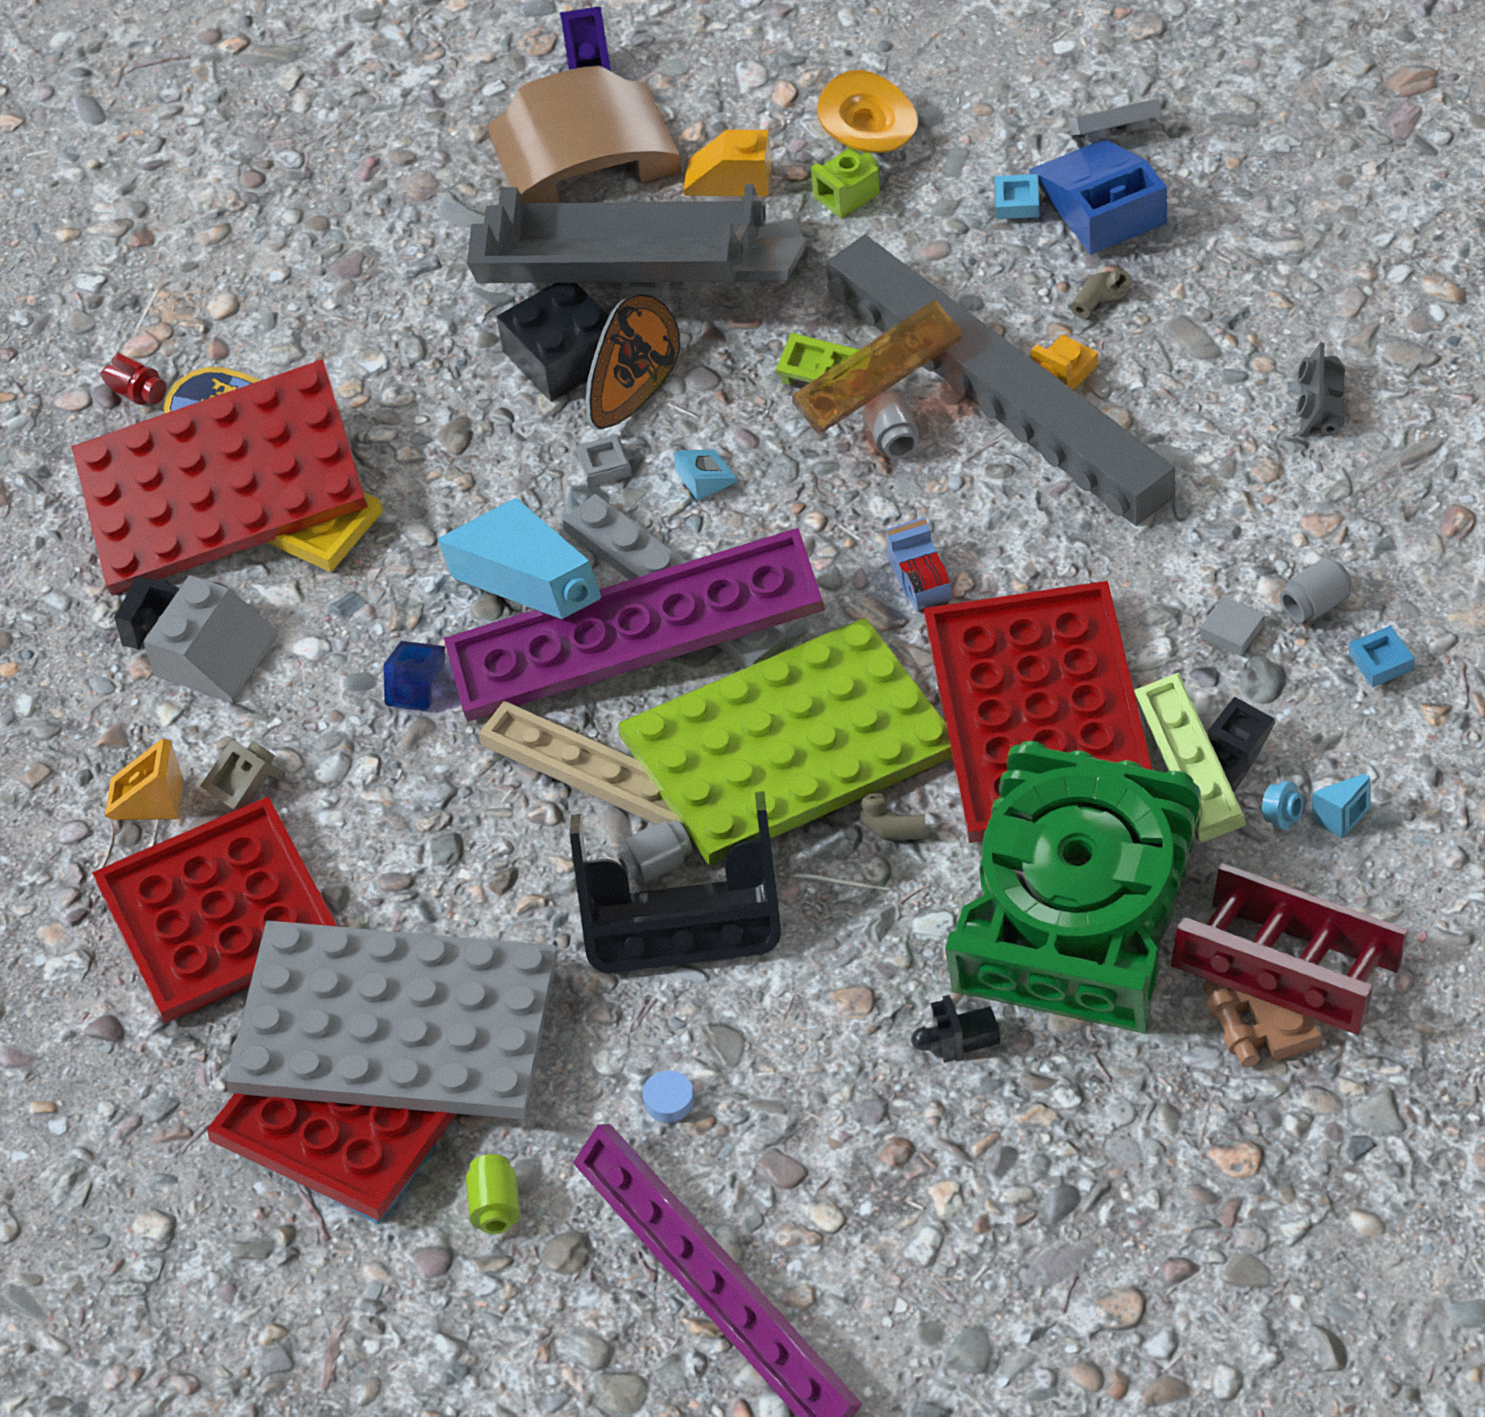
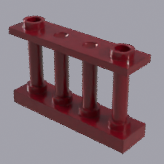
M1222 863L1218 868L1212 907L1217 908L1207 924L1187 917L1182 919L1176 929L1171 967L1359 1035L1366 1023L1373 985L1366 982L1376 966L1395 973L1399 971L1408 929ZM1236 915L1263 925L1253 941L1225 932ZM1282 932L1309 941L1300 958L1272 949ZM1329 949L1356 958L1347 975L1319 966Z

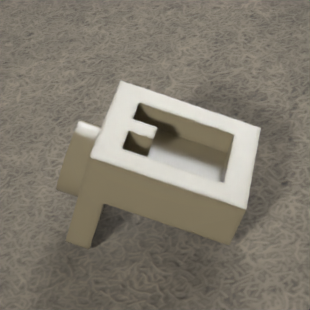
M231 739L200 787L233 810H237L249 805L268 775L280 780L284 772L271 764L276 756L261 745L251 741L247 748Z

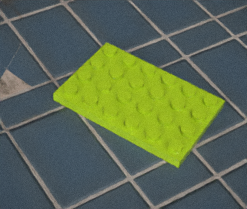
M866 617L618 723L619 736L634 758L640 762L647 772L650 781L654 782L659 790V794L670 810L679 818L686 833L709 866L726 859L729 850L736 844L743 841L760 839L755 792H765L771 839L952 758L945 721Z

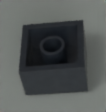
M553 283L497 315L496 318L502 351L552 402L588 381L597 345L609 315L577 283Z

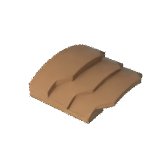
M601 66L558 72L519 87L507 110L487 125L488 133L508 187H517L525 203H559L556 181L630 161L633 162L641 183L682 173L678 150L668 126H665L648 84L625 80Z

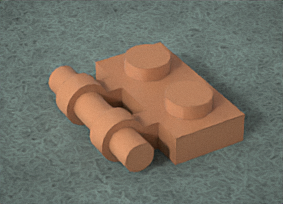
M1209 980L1203 983L1202 987L1208 997L1205 1002L1212 1018L1219 1019L1225 1031L1223 1036L1224 1043L1230 1054L1237 1055L1242 1067L1248 1068L1257 1064L1260 1056L1256 1049L1264 1046L1267 1047L1274 1062L1321 1046V1033L1312 1018L1242 992L1226 989L1225 986ZM1249 1011L1255 1025L1243 1024L1239 1013Z

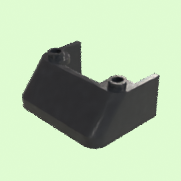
M764 791L755 792L760 839L740 842L729 850L725 859L726 881L630 893L627 872L622 865L614 860L596 859L587 861L581 814L571 815L569 834L585 953L589 963L595 969L603 973H619L766 954L777 946L781 938V922Z

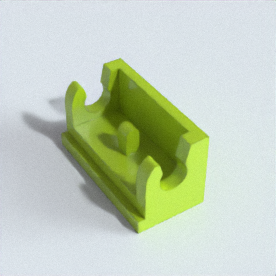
M790 333L776 367V373L780 375L783 384L793 386L795 379L826 386L855 394L856 401L862 404L869 402V396L867 395L868 386L877 387L880 379L874 353L795 333Z

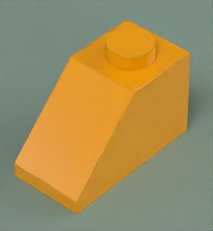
M726 129L688 159L684 196H744L745 184H753L758 197H769L772 173L769 130Z

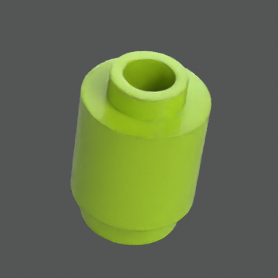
M498 1154L482 1155L470 1163V1170L465 1176L469 1221L472 1226L482 1230L484 1233H504L516 1224L521 1216L516 1171L510 1166V1161L505 1156Z

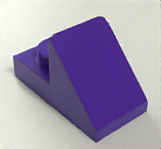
M601 6L560 12L568 69L601 66L611 71Z

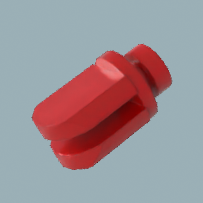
M119 352L111 360L113 366L106 365L100 373L103 381L114 392L130 399L137 405L147 403L158 404L166 393V383L160 379L159 373L154 368L144 366Z

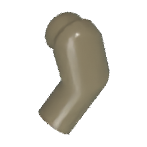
M1122 269L1092 275L1070 306L1071 311L1077 317L1086 319L1091 315L1098 303L1124 297L1132 284L1130 275Z
M869 794L863 798L861 802L863 810L860 812L862 822L881 839L887 841L926 839L925 815L896 816L887 808V799L882 794Z

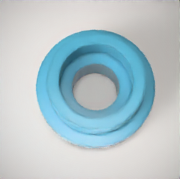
M1283 781L1279 785L1271 784L1267 788L1262 803V815L1264 820L1273 823L1275 828L1287 830L1293 822L1299 820L1302 814L1303 796L1301 793H1298V788L1294 782Z

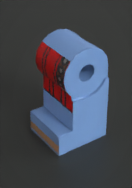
M925 517L886 529L889 562L914 610L919 611L923 608L951 601L952 589L949 577L931 540V530Z

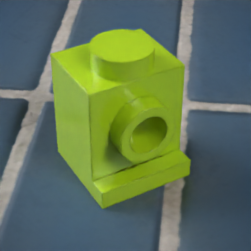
M849 147L822 166L818 163L811 166L813 197L839 218H844L880 193L878 174L880 168L878 162L869 152L858 154Z

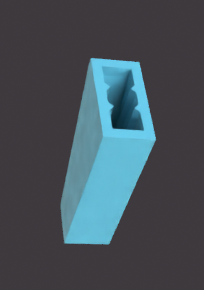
M517 498L437 538L449 573L454 579L559 619H563L602 598L589 560Z

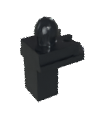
M950 995L942 996V1000L930 1003L933 1027H920L911 1036V1043L917 1050L929 1051L931 1047L938 1046L944 1063L952 1060H964L963 1053L1000 1044V1030L991 1006L957 1015Z

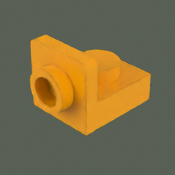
M1063 334L1048 349L1037 344L1030 351L1032 360L1072 390H1075L1099 364L1097 351Z

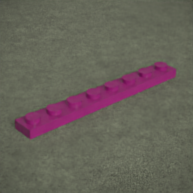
M597 1124L573 1161L576 1168L797 1417H854L862 1406L859 1399L611 1124Z

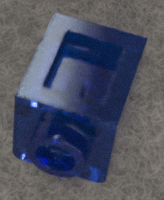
M400 641L383 664L385 705L427 711L432 705L431 682L445 664V646Z

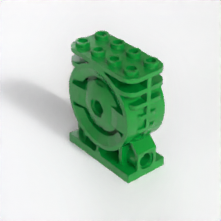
M1025 741L1021 745H1014L1010 748L1006 760L1007 771L1002 773L999 783L1000 797L994 800L991 810L992 816L984 834L979 870L983 896L962 907L956 930L950 931L945 946L952 992L1146 1034L1150 1020V1003L1159 974L1157 945L1170 925L1175 901L1181 887V879L1185 877L1187 872L1188 854L1192 852L1195 842V828L1199 826L1202 817L1201 790L1194 783L1190 775L1181 771L1171 770L1165 773L1145 769L1132 761H1119L1116 763L1096 759L1093 755L1083 751L1067 753L1052 750L1034 741ZM1130 834L1143 844L1133 843ZM1075 858L1089 860L1081 866L1068 864L1069 861ZM1015 871L1023 872L1027 886L1040 902L1026 892L1019 882Z

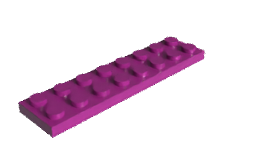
M798 527L599 589L601 599L563 619L535 609L445 637L444 641L462 709L468 722L494 714L503 701L520 706L824 611L825 608Z

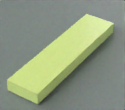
M1179 673L1134 690L1137 701L1168 770L1181 771L1190 775L1194 783L1201 790L1202 817L1199 826L1195 828L1200 842L1203 843L1246 826L1242 810Z

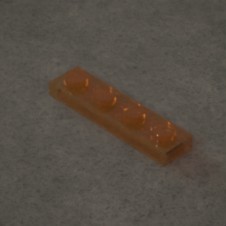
M933 300L792 395V403L816 433L820 435L959 342L963 332L936 300Z

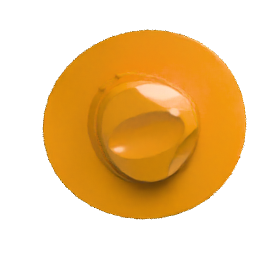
M850 70L839 74L825 86L817 104V116L823 129L841 144L858 151L885 153L896 150L912 138L917 128V114L907 96L892 82L870 71Z

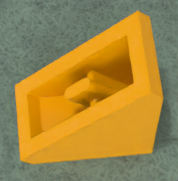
M163 737L111 778L105 817L111 820L178 819L184 780L172 741Z

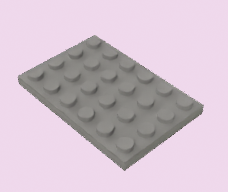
M266 921L226 1079L228 1093L526 1120L557 962L556 945Z

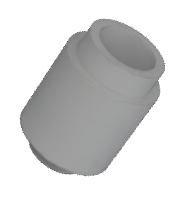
M883 392L872 397L863 409V418L879 451L892 459L904 458L913 453L919 444V429L904 397L895 392Z
M1323 558L1286 583L1285 589L1280 592L1281 604L1294 621L1302 623L1305 620L1314 621L1350 596L1351 577L1341 563Z
M678 820L670 823L661 821L622 840L621 846L623 851L619 852L617 856L620 865L626 870L628 878L633 879L636 877L640 883L644 884L683 865L685 858L693 854V848L685 829Z

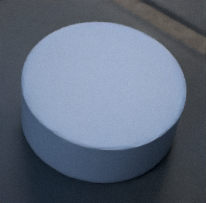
M671 1070L661 1071L651 1076L643 1087V1100L647 1113L653 1119L665 1123L676 1122L686 1117L694 1106V1093L690 1080L684 1074Z

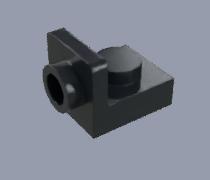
M136 577L114 616L122 646L139 650L145 637L158 621L159 616L163 614L179 591L177 586L165 580Z

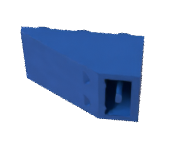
M1106 139L1029 169V174H1038V186L1090 255L1167 224V186L1145 159Z

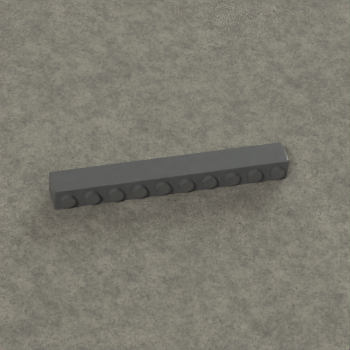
M864 234L826 261L828 273L827 287L831 296L837 302L848 305L859 314L867 325H874L886 334L897 348H904L916 357L927 371H934L946 380L957 394L965 395L976 403L987 417L995 418L1006 426L1018 441L1028 443L1042 454L1047 463L1053 467L1058 466L1066 472L1082 490L1090 491L1105 502L1112 513L1117 516L1122 515L1133 525L1137 526L1175 497V466L869 236Z

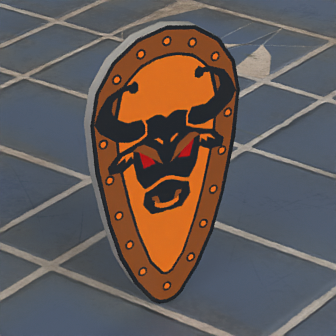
M636 294L622 299L612 310L601 333L592 361L586 390V418L588 424L595 430L615 426L631 417L658 390L676 365L680 353V332L674 315L663 302L654 296Z

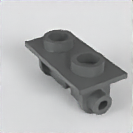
M1323 342L1318 344L1310 357L1303 358L1297 372V382L1301 383V396L1297 403L1296 415L1300 417V437L1303 438L1312 427L1321 429L1326 435H1335L1344 425V399H1341L1344 394L1345 366L1336 356H1324L1325 343Z

